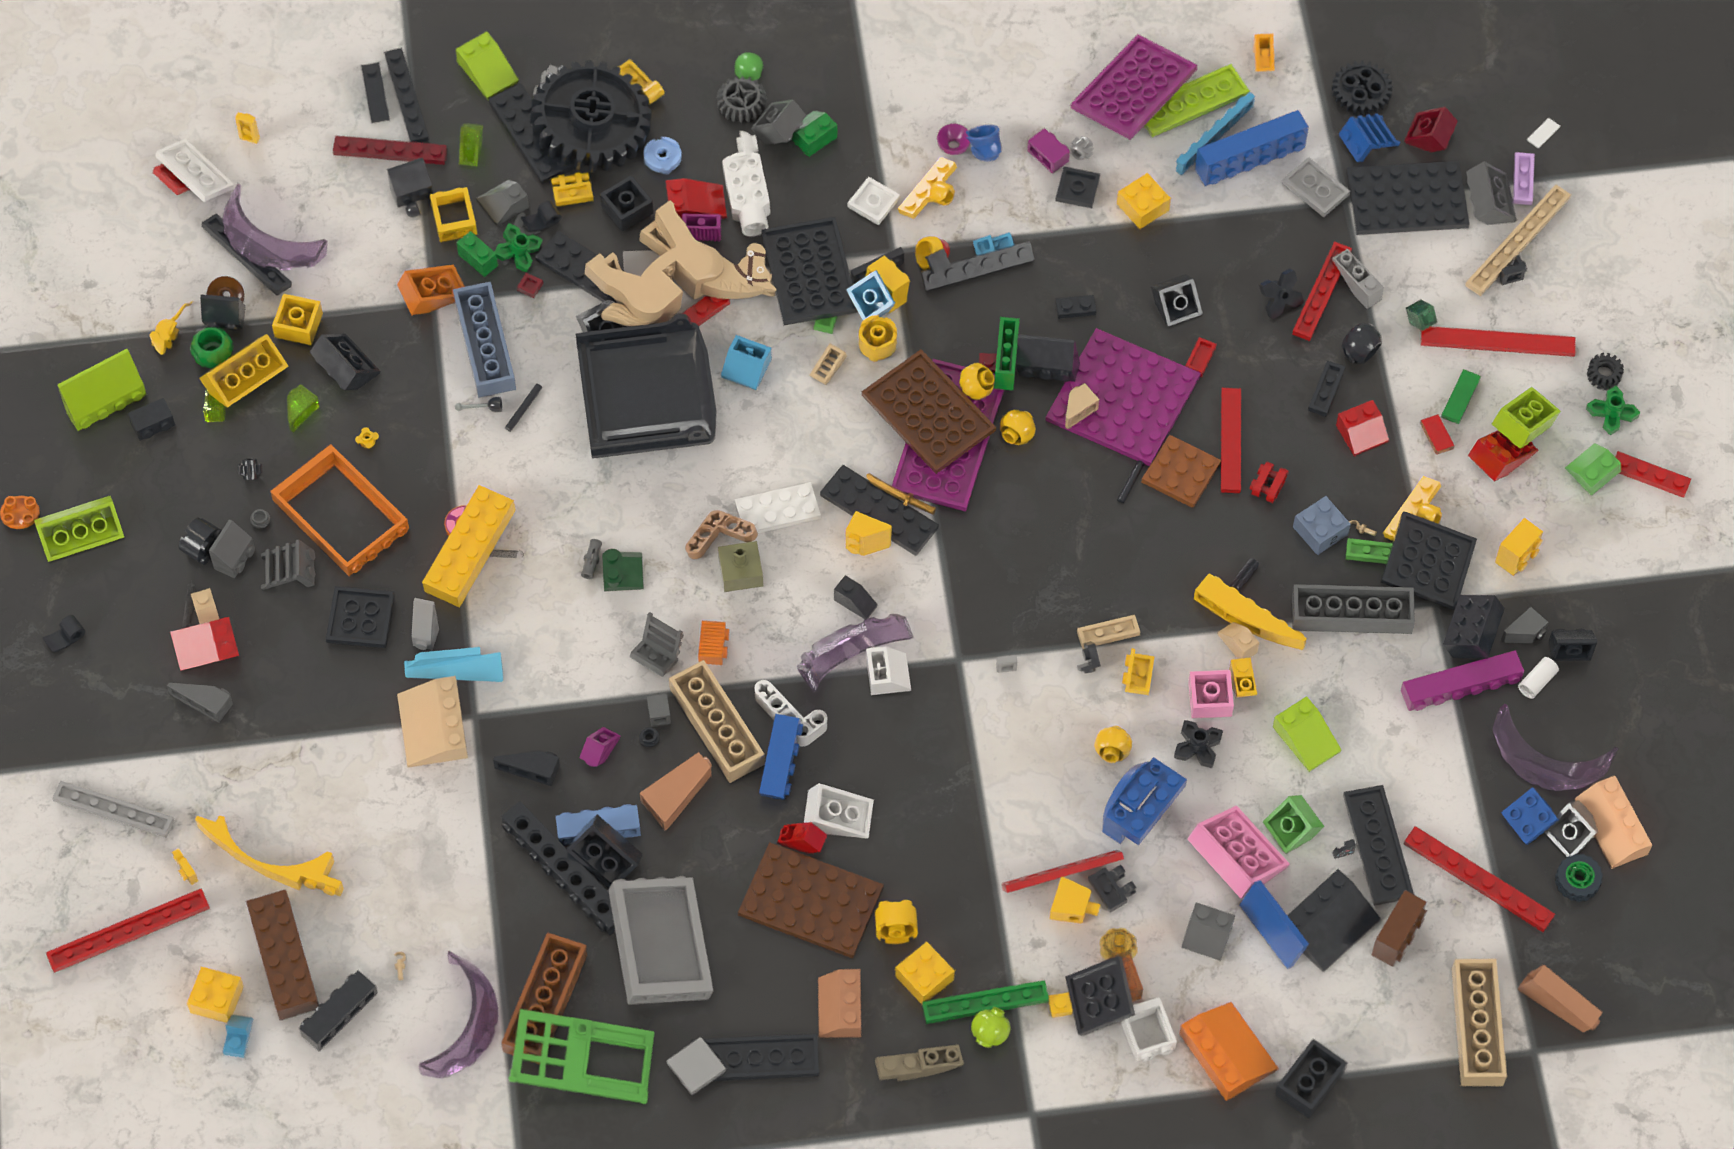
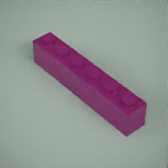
M1515 650L1403 681L1400 691L1408 710L1420 711L1426 708V706L1433 704L1436 706L1441 705L1447 700H1459L1465 695H1477L1487 689L1495 690L1508 683L1511 685L1516 684L1522 680L1524 669Z

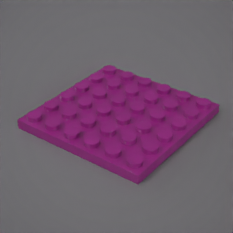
M1096 328L1079 357L1080 366L1075 382H1065L1046 415L1045 421L1136 461L1140 460L1150 466L1197 384L1201 373ZM1085 383L1099 398V408L1067 429L1065 424L1069 393L1073 388L1080 387Z

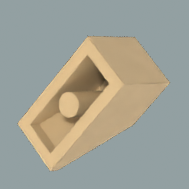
M1085 383L1080 387L1073 388L1069 393L1065 424L1067 429L1099 408V398Z
M1233 622L1217 633L1237 659L1250 658L1258 652L1259 641L1247 627Z

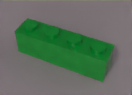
M1000 317L994 389L1013 390L1019 330L1018 318Z

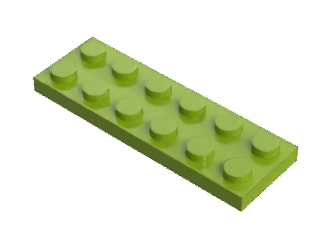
M1229 64L1183 84L1144 127L1151 137H1155L1235 102L1240 97H1245L1250 90L1233 65Z

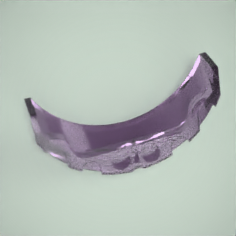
M237 183L224 208L223 229L231 242V246L241 256L247 257L249 261L266 268L272 266L279 267V270L289 271L291 268L313 267L327 255L328 241L325 239L312 242H292L275 238L258 229L249 221L241 208V185Z
M889 614L884 619L871 617L864 619L858 625L850 624L840 628L814 643L811 651L804 652L801 655L802 661L797 665V669L812 691L816 692L824 676L847 659L866 651L867 648H874L896 641L910 640L914 636L905 616Z
M1504 704L1498 710L1493 725V734L1496 737L1505 762H1508L1516 771V774L1524 780L1549 790H1576L1595 782L1608 772L1619 749L1614 747L1605 755L1586 762H1562L1539 753L1521 737L1513 724L1508 705Z
M451 951L447 953L448 961L450 964L460 965L466 974L471 988L472 1007L467 1025L459 1038L441 1054L419 1063L421 1075L440 1079L450 1077L451 1074L474 1064L492 1042L495 1035V1026L498 1023V1004L491 983L479 968Z

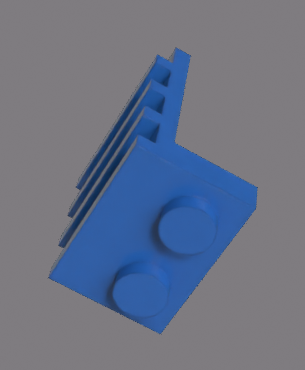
M1369 114L1364 118L1361 115L1356 119L1354 116L1350 117L1338 134L1357 162H1363L1371 149L1399 146V140L1396 141L1382 120V115L1375 114L1371 117Z

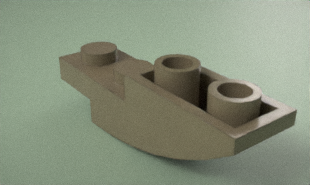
M959 1045L919 1049L917 1053L877 1057L875 1060L880 1080L897 1078L898 1081L915 1079L963 1066Z

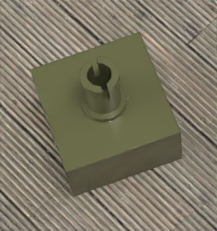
M757 541L718 547V559L724 592L763 587V572Z

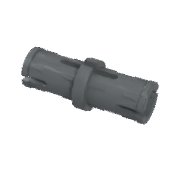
M598 539L590 540L587 554L583 558L585 562L581 576L585 579H593L596 564L600 560L598 556L602 542ZM592 553H593L594 555H593V559H592V562H591V565H590L589 563H590L591 556H592Z

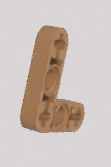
M714 510L707 515L686 544L685 550L689 558H701L720 532L744 542H752L758 536L756 527L751 522L720 510ZM732 523H736V524H737V526H736L735 528H733V529H728V526H729L730 524H732ZM711 532L708 537H701L703 533Z

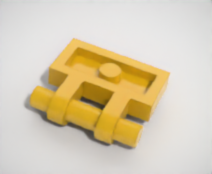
M577 172L575 175H558V178H551L552 186L560 185L553 187L556 207L594 201L591 183L586 181L589 180L588 173L581 174V172Z

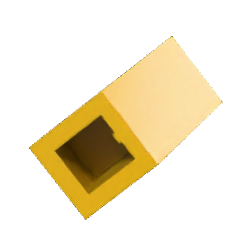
M1251 658L1232 659L1229 670L1231 673L1232 689L1237 697L1257 695Z

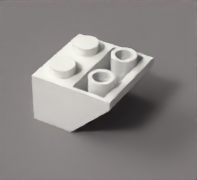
M889 647L866 649L871 695L911 691L906 653Z

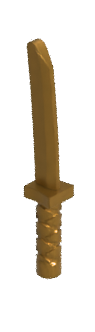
M870 473L866 475L871 484L904 501L903 505L907 506L910 504L932 515L935 513V507L914 498V494H906Z

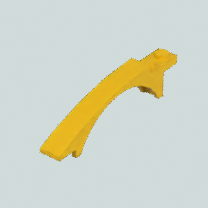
M219 815L216 822L200 816L195 818L198 828L210 840L236 860L260 874L296 890H300L302 884H304L309 889L317 888L323 890L325 894L334 896V894L341 896L344 890L342 881L328 877L335 862L332 853L326 851L311 861L297 865L277 866L266 864L248 856L235 844L228 832L224 816Z

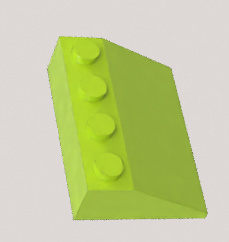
M128 349L58 384L66 413L77 431L88 428L92 423L105 419L111 413L122 410L134 401H139L147 395Z

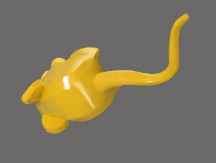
M193 301L183 304L171 319H163L158 322L155 331L151 332L152 346L161 355L165 353L167 347L171 349V341H175L179 329L176 328L177 322L175 321L179 318L184 308L190 306Z

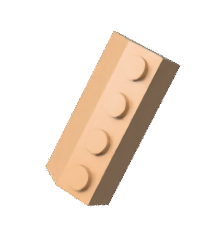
M1616 776L1595 783L1575 798V801L1579 800L1593 815L1598 830L1594 837L1611 869L1649 854L1652 843Z

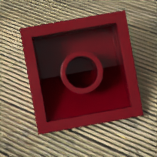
M1446 107L1417 112L1404 142L1429 152L1445 150L1458 120Z

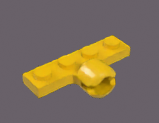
M940 157L898 207L899 214L915 219L929 202H935L943 206L949 205L954 199L955 191L953 185L945 182L956 170V162Z
M1423 476L1383 532L1384 537L1392 541L1394 540L1403 511L1439 524L1442 518L1441 508L1429 503L1441 488L1440 482Z

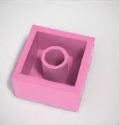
M1230 670L1190 672L1188 686L1191 718L1232 717L1234 704Z

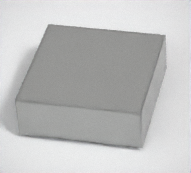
M1017 655L997 657V672L1016 671Z

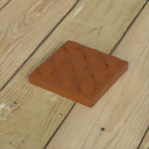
M1169 434L1144 474L1142 483L1194 508L1220 466L1221 460Z

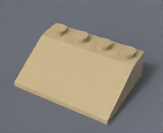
M456 676L434 679L397 694L407 767L468 758Z

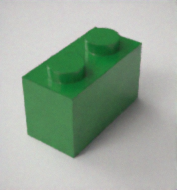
M471 231L456 242L458 255L483 277L498 266L497 254Z

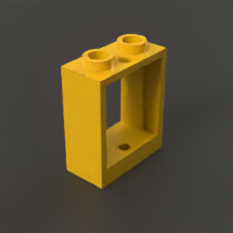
M467 187L430 194L440 242L462 238L470 231L477 235L475 218ZM465 201L469 220L442 225L438 206Z

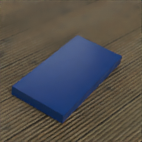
M1258 880L1252 885L1239 906L1285 967L1289 969L1294 966L1309 943L1261 880Z

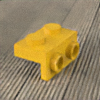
M1131 648V654H1126L1125 661L1128 673H1123L1122 684H1126L1125 692L1149 695L1155 656L1135 654V649Z

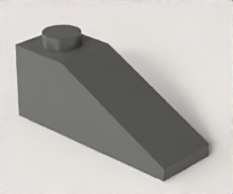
M168 683L167 685L171 696L218 723L233 705L231 694L223 688L218 689L215 686Z

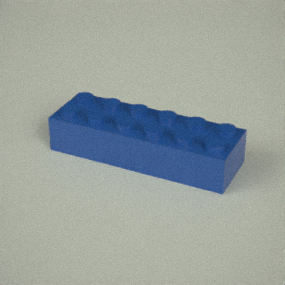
M1299 109L1198 148L1195 170L1204 186L1217 184L1219 181L1232 178L1238 173L1250 171L1256 166L1266 165L1274 159H1281L1287 154L1301 151L1306 146L1309 126Z

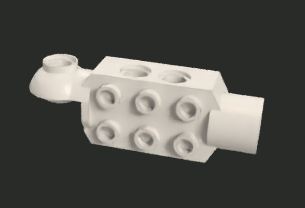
M740 131V137L737 138L739 153L728 156L722 161L723 173L733 220L741 223L744 235L758 236L761 235V229L768 228L766 216L770 214V202L760 154L755 153L758 152L756 136Z

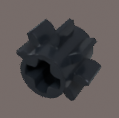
M257 458L242 459V464L238 465V475L243 474L244 480L258 479V474L263 473L262 463H257Z

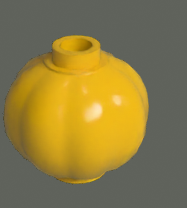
M973 363L962 370L959 381L960 388L966 396L972 399H983L993 390L994 375L983 364Z
M1011 410L1000 420L1002 437L1009 444H1026L1035 434L1036 429L1032 415L1027 411Z
M1114 725L1099 731L1095 739L1094 748L1103 760L1115 763L1128 757L1132 749V739L1124 729Z

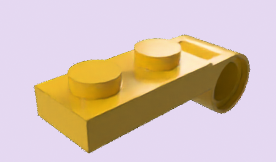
M631 60L619 66L621 68L620 76L630 74L633 76L632 84L638 83L642 86V94L646 95L649 99L648 105L664 95L662 86L657 81L652 82Z

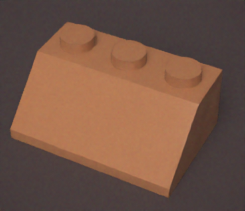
M842 969L819 977V1038L861 1037L860 969Z

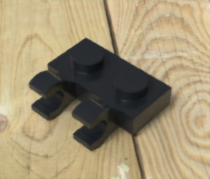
M1122 865L1117 866L1111 871H1108L1105 867L1088 877V881L1109 912L1126 904V897L1136 893V886L1132 881L1121 888L1115 882V880L1117 881L1125 877L1124 873L1126 871Z

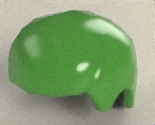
M747 52L738 56L735 62V74L739 79L743 75L744 79L751 77L752 81L761 76L763 62L760 56Z

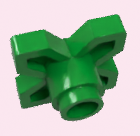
M509 223L503 234L507 243L498 244L495 250L497 259L505 261L513 257L516 268L528 272L533 261L529 253L538 251L542 239L535 235L527 236L524 233H520L518 227Z
M1617 386L1607 391L1606 401L1594 399L1586 406V410L1593 417H1605L1602 428L1609 435L1619 430L1620 420L1632 422L1640 415V411L1634 404H1625L1623 399L1624 393Z

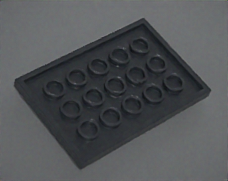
M1459 161L1347 168L1356 235L1469 228L1470 223Z
M836 217L761 229L773 285L776 288L775 293L783 326L858 313L846 290L853 284Z

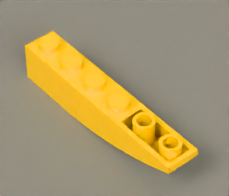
M1209 573L1195 589L1194 600L1229 623L1234 622L1247 627L1253 635L1280 645L1300 650L1305 648L1307 638L1303 633L1298 630L1295 631L1285 621L1277 619L1270 611L1262 609L1252 599L1244 597L1237 589L1223 583L1219 577Z

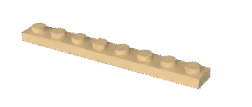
M1555 185L1467 280L1465 286L1481 296L1501 275V270L1513 262L1515 256L1523 251L1567 203L1571 194Z

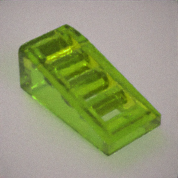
M206 389L203 411L205 421H224L225 406L218 400H212L215 398Z

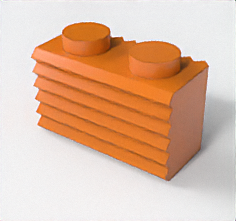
M702 620L698 653L699 662L704 660L708 665H723V658L727 659L728 654L725 640L729 641L730 629H726V622Z

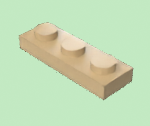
M1135 615L1077 628V634L1082 649H1085L1083 643L1089 641L1094 642L1097 646L1140 636V629Z

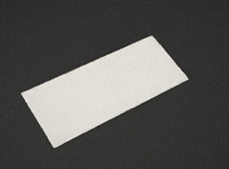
M1548 118L1527 140L1539 148L1560 126Z

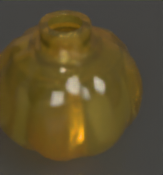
M1110 928L1099 941L1100 954L1105 960L1119 955L1122 957L1124 965H1127L1138 952L1137 938L1126 928Z

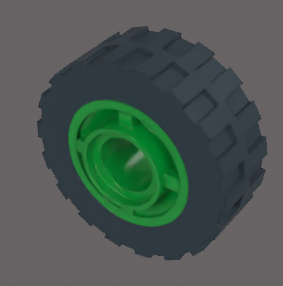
M1585 854L1569 855L1560 863L1555 875V883L1558 886L1559 892L1565 898L1567 897L1569 900H1576L1577 902L1587 901L1595 896L1602 884V869L1599 867L1598 862L1594 861L1590 856H1585ZM1574 875H1580L1584 880L1579 881Z

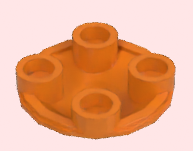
M8 496L5 498L0 510V517L3 523L13 529H24L35 523L34 520L38 519L40 514L36 499L31 496Z

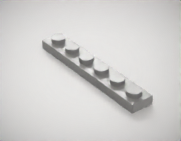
M60 781L52 797L54 802L167 838L174 822L172 816L64 781Z

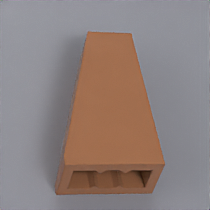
M699 752L640 792L642 804L664 830L671 826L711 777L712 764L706 756L702 757Z
M1545 965L1528 973L1517 988L1521 993L1582 1032L1589 1029L1594 1030L1600 1023L1598 1018L1602 1012Z

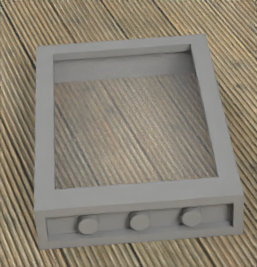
M678 876L672 879L658 877L652 880L638 878L633 881H626L625 879L613 881L608 891L628 1004L708 1000L713 992L693 877Z

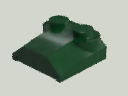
M608 549L602 553L604 592L644 589L641 552H620L617 549Z

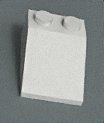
M819 783L808 790L804 823L812 822L826 834L867 839L869 838L873 799Z

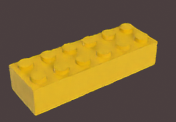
M478 485L422 582L426 593L460 608L515 513L514 500Z

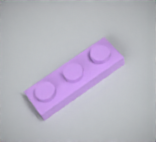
M1515 152L1513 204L1532 205L1534 154Z

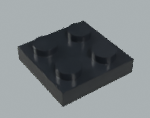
M1063 166L1055 201L1092 209L1100 180V173Z

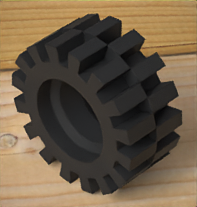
M1601 353L1600 357L1597 354L1591 359L1587 376H1589L1588 381H1592V386L1597 384V389H1600L1602 386L1603 390H1607L1608 387L1611 389L1614 386H1618L1624 372V365L1621 364L1620 358L1616 360V355L1610 357L1611 353H1607V356ZM1600 367L1609 368L1613 374L1610 376H1605L1599 373L1598 369Z

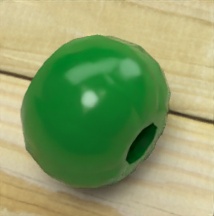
M206 327L194 335L190 352L198 365L213 369L231 357L234 349L233 341L223 329Z

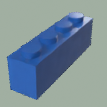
M775 714L759 791L761 796L785 800L786 795L789 796L791 784L788 783L789 777L794 775L795 764L792 763L793 757L797 756L799 751L797 738L802 735L803 724H800V718Z

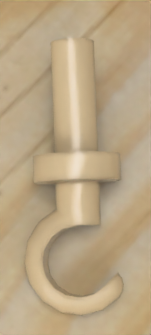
M1356 520L1349 521L1350 524L1357 525L1356 529L1361 534L1365 532L1375 536L1377 533L1366 528L1365 524L1360 526Z
M399 951L394 955H402L403 958L397 960L395 969L398 970V980H403V969H405V963L403 962L406 960V955L404 952Z

